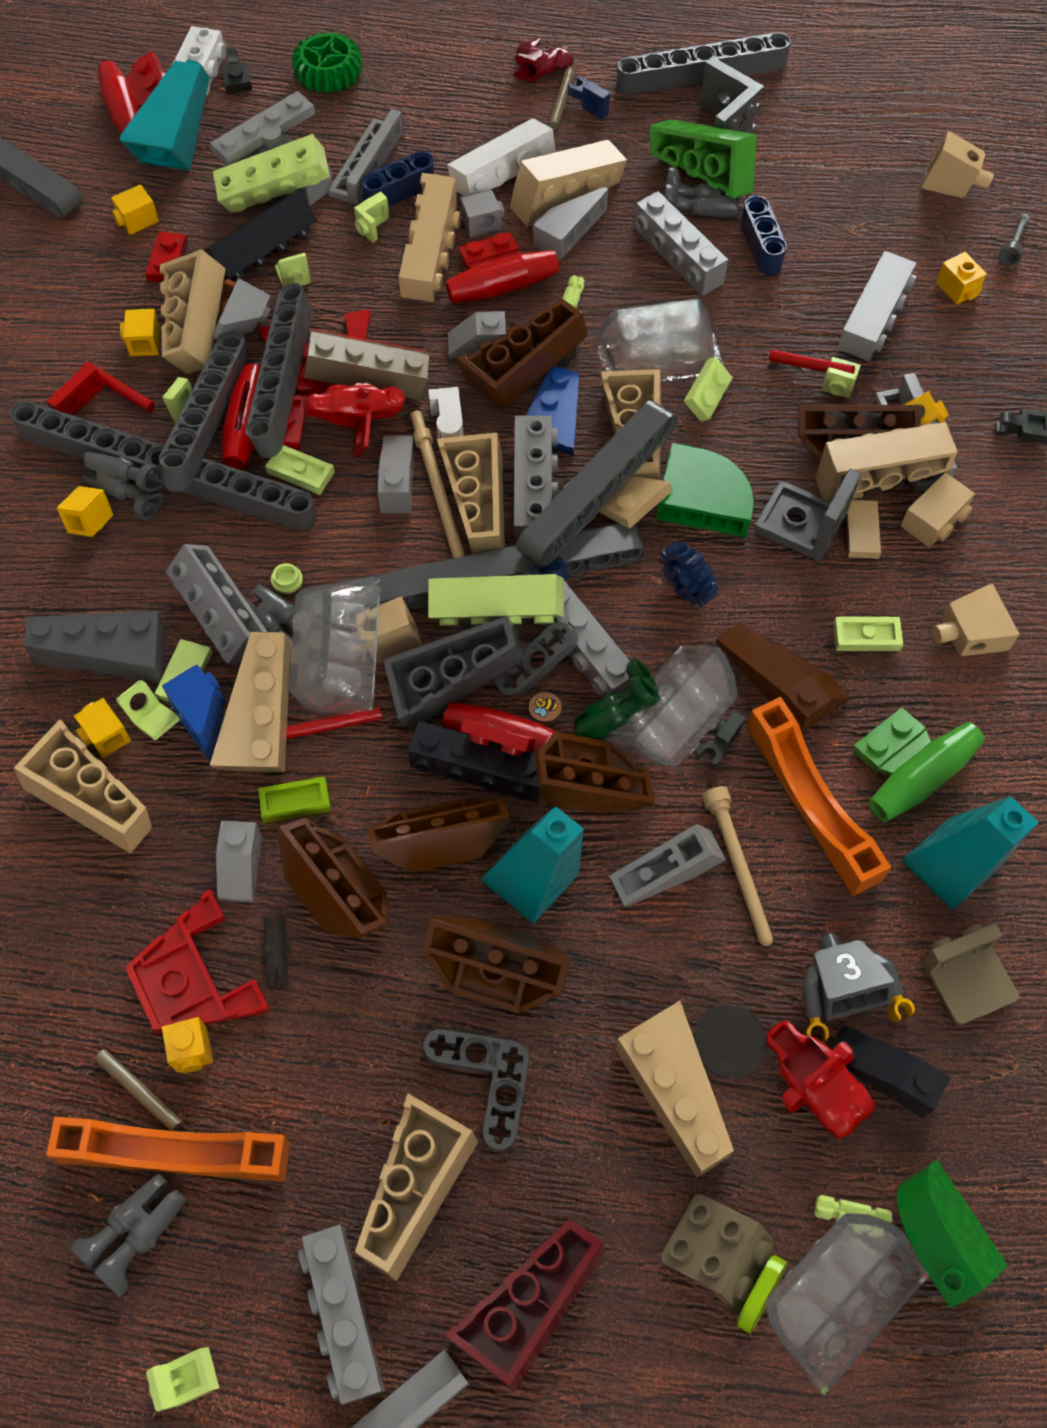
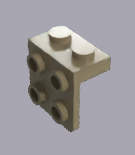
M996 923L985 928L981 924H976L961 933L963 936L952 941L950 937H945L930 945L931 951L921 961L949 1015L957 1025H964L1013 1004L1019 999L1016 987L993 949V946L1003 936Z
M697 1194L691 1200L664 1248L661 1260L666 1266L711 1290L724 1305L738 1312L743 1302L747 1301L753 1290L754 1281L762 1266H765L772 1256L775 1241L759 1222L703 1194Z

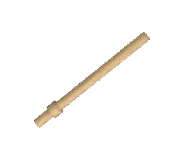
M418 410L413 411L410 417L415 430L413 433L414 441L421 450L452 557H463L465 553L433 452V438L430 429L425 426L422 412Z

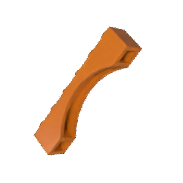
M782 697L753 709L746 727L851 895L855 896L881 883L892 867L874 839L847 815L829 791L810 756L799 724Z
M54 1116L46 1156L59 1164L285 1182L291 1143L285 1135L254 1132H178L126 1126L93 1119Z

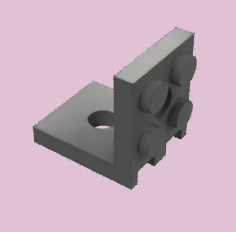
M712 56L705 64L700 106L716 115L714 127L752 134L757 125L753 124L754 117L759 113L761 105L757 102V99L764 86ZM724 90L728 92L730 98L725 94Z
M850 468L832 502L781 480L755 524L754 532L822 562L842 521L847 516L862 473ZM797 514L802 517L803 521L799 523L789 520L788 515Z

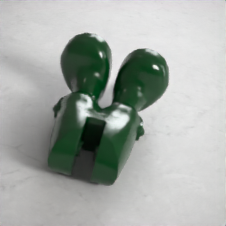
M634 658L627 664L626 671L630 682L621 693L607 694L576 716L574 719L575 735L600 740L615 729L626 725L631 716L644 709L652 708L661 701V696L658 693L659 687L642 662Z

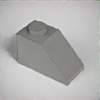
M238 278L211 338L218 340L220 335L226 332H237L241 335L251 333L258 322L264 324L271 308L266 306L270 295Z
M505 311L475 312L448 332L449 359H457V357L464 353H467L469 356L479 350V345L487 340L494 342L506 335Z
M221 821L216 850L218 901L253 903L262 844V836L256 822Z

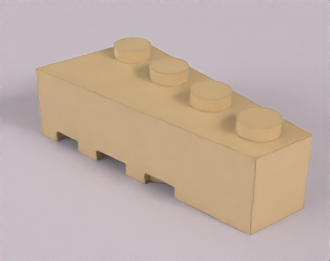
M609 140L522 160L510 208L528 228L534 224L538 217H542L552 207L602 187L608 189L620 183L627 159Z
M422 173L420 181L422 195L417 194L415 220H411L409 244H406L399 273L400 296L403 298L434 302L436 292L442 290V271L448 269V251L454 248V230L460 227L461 212L457 211L455 177Z
M60 719L14 767L24 790L130 854L152 829L146 807L119 779L116 780L107 767L87 750L86 745L78 737L76 738Z

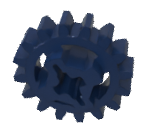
M675 541L660 553L662 557L659 561L664 565L661 569L667 581L674 587V592L683 597L685 601L690 599L692 605L699 604L702 607L718 595L716 591L719 589V586L714 583L717 577L714 575L713 570H711V565L706 564L704 556L696 551L693 546L688 549L685 542L679 544L678 541Z

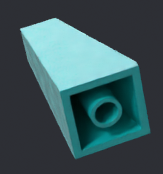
M175 60L122 132L120 141L139 163L190 171L210 78L199 62L194 60H186V62Z
M1010 796L950 817L906 855L902 862L953 911L1000 869L1039 822Z
M555 806L519 837L481 878V881L534 924L579 875L584 829Z

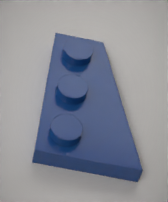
M554 365L548 371L526 416H551V428H557V446H552V449L574 456L579 373Z

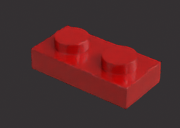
M159 231L145 271L147 281L160 283L164 281V275L160 273V264L184 256L188 245L186 234Z
M87 363L81 370L77 371L69 381L59 390L55 391L46 401L49 408L74 416L104 388L97 368Z

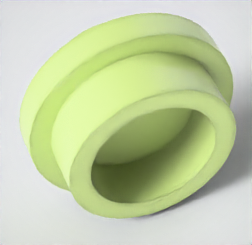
M283 563L274 569L271 575V583L277 592L291 594L302 586L303 576L301 571L294 565Z

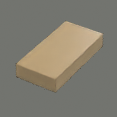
M852 500L845 518L847 555L850 558L879 559L881 544L878 502Z

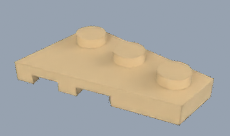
M632 476L599 513L630 529L673 491L671 483L669 481Z

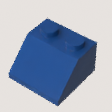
M196 664L163 684L162 687L175 714L179 716L180 722L207 760L211 762L225 717L222 706L226 704V701L220 693V686L211 672L204 674Z

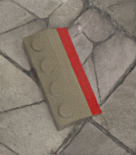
M311 328L304 378L353 386L356 383H369L379 389L394 386L402 390L406 398L421 400L427 381L429 353L426 350Z

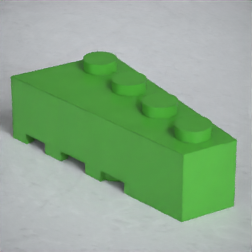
M672 119L650 125L649 153L674 167L679 166L687 171L686 174L694 178L699 177L707 181L708 186L725 191V195L732 199L754 191L757 134Z

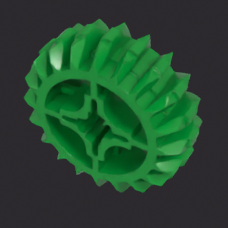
M327 31L324 34L316 32L315 36L307 35L306 41L300 40L299 45L294 47L292 55L294 75L301 86H307L308 91L316 89L318 94L322 91H326L327 94L330 91L339 93L341 88L348 90L349 84H356V79L360 78L363 65L358 45L354 43L353 39H348L346 34L338 36L337 31L333 34H328Z

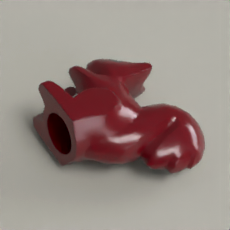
M536 38L518 46V54L515 56L516 63L519 64V68L514 71V76L533 83L541 76L552 73L556 68L559 70L569 68L573 65L574 58L568 50L562 47H554L548 51L540 49V38Z

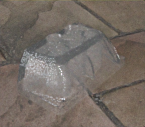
M700 299L615 310L603 322L597 336V347L604 372L660 369L661 381L698 376L707 359L717 357L723 365L707 307Z
M367 577L339 584L310 586L296 594L292 651L290 654L289 690L303 706L318 714L327 716L373 710L381 579Z
M681 645L653 676L659 687L658 693L661 696V701L652 708L644 709L631 716L626 725L615 729L601 740L611 742L617 748L627 749L646 761L671 767L678 766L688 754L698 748L699 741L704 735L718 725L720 717L738 696L735 675L726 655L719 646Z
M846 1213L841 1216L822 1238L815 1242L810 1252L796 1267H793L787 1273L785 1279L768 1296L766 1307L769 1322L805 1376L824 1396L925 1282L929 1275L902 1230L890 1222L869 1214Z

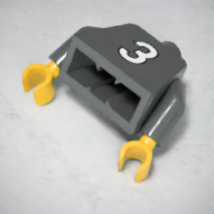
M834 933L821 937L818 942L821 950L813 954V965L806 970L802 987L805 1017L810 1019V1025L805 1029L804 1035L811 1036L812 1028L816 1027L822 1031L823 1042L828 1039L829 1030L825 1024L821 1023V1016H824L826 1021L888 1004L887 1013L894 1022L901 1021V1015L898 1011L899 1005L904 1009L907 1017L914 1014L915 1007L912 1001L902 997L904 989L892 961L870 950L863 941L856 940L842 944L838 935Z

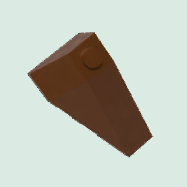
M741 622L716 638L715 642L769 701L782 697L798 722L801 733L850 698L828 673Z

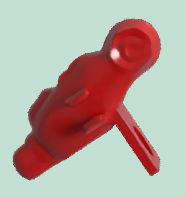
M356 383L353 386L344 384L331 385L325 393L309 395L304 403V411L306 415L324 419L326 422L355 427L353 457L358 458L368 448L370 421L395 417L404 406L405 396L402 390L394 386L379 389L369 383Z
M787 1021L779 1022L767 1033L765 1038L766 1045L775 1053L778 1059L779 1073L789 1087L781 1098L784 1106L790 1112L797 1111L805 1104L809 1111L817 1117L819 1123L836 1139L852 1134L858 1124L870 1118L876 1103L869 1095L867 1089L846 1068L854 1058L853 1049L846 1042H840L835 1048L831 1049L824 1042L813 1036L802 1035L792 1023Z

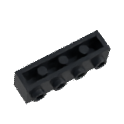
M298 190L284 197L203 251L226 269L224 280L230 278L231 281H236L246 274L244 269L252 264L255 268L267 261L266 254L273 249L275 253H278L290 245L288 240L293 236L299 239L312 231L309 226L317 220Z
M418 721L408 748L410 767L425 773L447 777L453 781L479 786L488 791L507 794L520 800L539 802L541 791L538 787L535 753L522 751L521 756H515L501 751L502 744L492 741L489 742L488 746L478 744L469 740L470 735Z

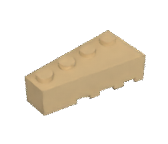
M202 249L160 264V273L164 275V281L160 283V290L165 295V304L161 305V315L165 317V324L161 327L162 357L186 374L203 370L211 354L213 338L211 336L216 327L226 270Z
M660 369L600 372L603 397L614 435L647 401L651 400L661 406ZM661 446L633 476L656 480L661 479Z
M946 422L937 424L927 423L908 429L898 428L890 432L878 434L868 433L849 439L839 438L826 442L815 480L821 497L832 502L849 469L858 471L862 474L852 499L855 500L863 497V491L880 487L882 491L888 490L905 478H908L909 482H914L950 471L958 451Z
M497 432L438 438L437 442L472 554L505 548L503 464Z
M250 633L209 765L216 770L285 772L291 640L285 633Z
M678 1001L619 1037L615 1050L695 1177L698 1178L728 1159L734 1149L682 1004Z
M407 1094L403 1106L405 1109L400 1124L396 1127L392 1139L393 1145L387 1163L383 1166L379 1178L381 1181L375 1199L371 1202L355 1253L364 1261L395 1281L399 1278L478 1143L472 1130L410 1094Z

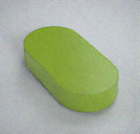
M776 1255L770 1257L737 1319V1326L749 1334L752 1333L777 1288L788 1262Z

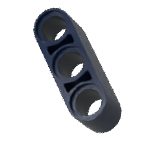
M425 151L415 152L368 173L362 179L364 201L382 192L387 197L388 207L421 193L422 185L420 181L422 173L435 174L433 156Z
M758 195L750 196L744 203L741 228L758 269L764 274L775 275L782 269L787 244L768 200Z

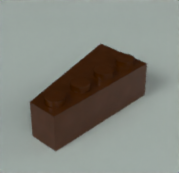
M563 298L530 316V321L517 327L514 325L505 330L506 335L494 342L487 340L480 344V349L469 356L467 353H464L457 357L465 380L501 410L510 405L588 337L583 313Z

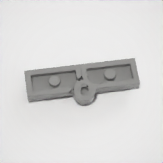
M296 91L210 142L211 150L228 166L263 145L275 148L282 144V133L315 115L314 105Z

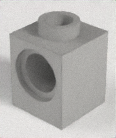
M492 190L461 197V218L469 238L501 230V218L504 217V208L502 202L496 200Z

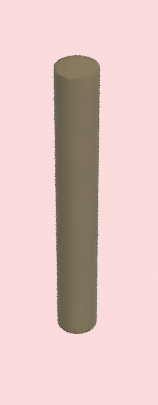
M572 68L565 70L548 124L553 130L559 128L568 99V84H572L575 76V70Z
M106 1049L101 1050L96 1055L94 1060L168 1130L177 1131L182 1126L183 1121Z

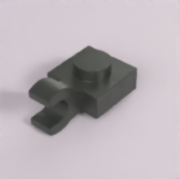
M236 46L226 47L229 65L221 67L227 94L253 90L248 64H239Z
M1021 409L1018 415L1002 412L1000 414L1001 422L995 423V434L1006 436L1018 432V440L1047 444V412Z
M733 711L727 721L722 718L712 733L716 737L715 740L702 743L697 749L695 759L699 761L702 755L706 753L711 754L714 759L711 762L710 768L712 770L716 769L721 762L722 756L726 754L740 734L745 717Z

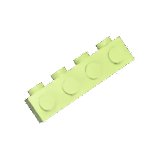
M313 134L213 171L218 201L230 213L244 211L247 207L258 203H266L270 199L283 194H291L299 188L318 184L321 180L330 177L324 147Z
M557 574L428 579V618L438 620L439 626H459V620H471V625H482L490 622V619H499L504 616H508L514 625L522 624V618H534V623L551 624L554 623V618L564 617V578Z

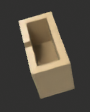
M945 472L907 509L901 527L930 548L938 539L944 541L954 529L953 524L957 520L962 523L973 509L970 503L975 493Z

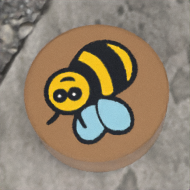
M541 692L534 695L529 702L528 713L530 719L544 726L555 724L561 716V702L559 698L549 692Z

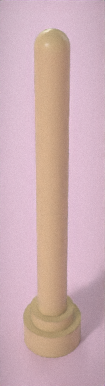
M726 786L712 788L702 794L705 808L710 810L712 815L716 816L758 940L761 945L769 946L773 942V937L728 812L731 808L729 803L732 801L728 788Z

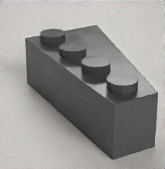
M159 611L33 616L26 619L24 647L34 663L38 665L72 671L82 669L91 671L95 675L105 676V674L122 676L124 680L137 682V679L151 681L153 685H159L164 675L167 629Z
M504 616L383 659L398 720L410 731L415 729L418 721L426 722L445 710L450 702L459 701L524 660L525 655L516 627L508 616Z

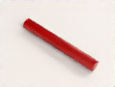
M773 349L769 354V361L826 373L828 368H834L851 374L855 372L854 365Z
M86 361L82 365V368L87 363L97 368L102 383L149 413L154 410L155 402L91 362Z
M380 706L287 726L286 740L381 720Z

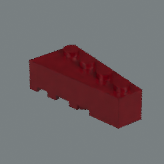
M569 1219L537 1248L525 1263L516 1271L513 1270L498 1288L486 1299H482L460 1323L454 1325L444 1336L516 1391L605 1252L603 1242Z

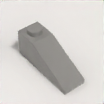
M602 187L552 207L542 217H538L532 227L533 246L542 251L553 249L557 258L561 260L607 210L608 189Z
M413 435L383 436L378 474V498L381 514H411Z
M696 824L611 874L610 878L623 905L628 907L696 878L726 859L711 830Z

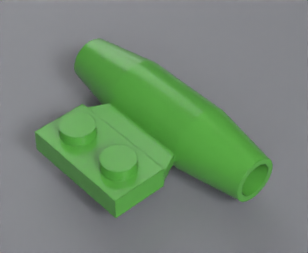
M901 707L858 741L853 747V753L876 773L880 772L890 775L868 801V806L874 816L886 823L921 804L959 773L982 746L985 738L981 730L976 725L966 722L931 741L926 727Z

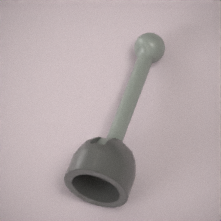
M1026 213L1021 214L1018 218L1019 226L1014 239L1007 241L1000 249L999 260L1004 265L1014 266L1021 261L1023 246L1019 239L1025 224L1030 220L1029 215Z

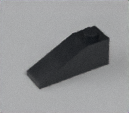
M845 1025L841 1027L830 1046L833 1049L840 1042H846L853 1049L852 1053L854 1055L853 1060L846 1066L849 1072L921 1118L926 1117L935 1109L951 1077L919 1057Z

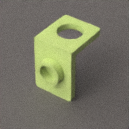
M305 253L281 259L275 265V270L283 287L290 283H298L301 286L311 283Z
M143 680L137 681L117 698V703L133 724L153 740H157L180 720L177 714L159 702ZM137 693H144L146 696L145 705L139 710L131 709V698Z

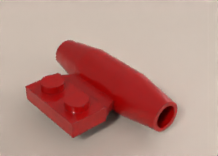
M152 51L140 57L131 66L132 70L127 78L113 61H104L97 68L102 99L111 121L120 135L165 75L158 57Z
M511 232L501 233L494 237L472 241L466 245L459 246V257L466 271L445 280V286L451 303L486 300L527 288L558 273L559 262L553 249L520 253L519 246Z
M247 364L242 368L230 394L222 429V464L242 471L246 468L254 451V446L246 434V425L261 367L256 364ZM294 395L283 445L294 450H300L306 421L304 403L308 396Z
M450 702L448 704L442 723L446 729L470 735L469 740L486 746L489 745L490 741L502 744L501 751L515 756H521L522 751L536 753L550 735L555 732L540 723L494 708Z

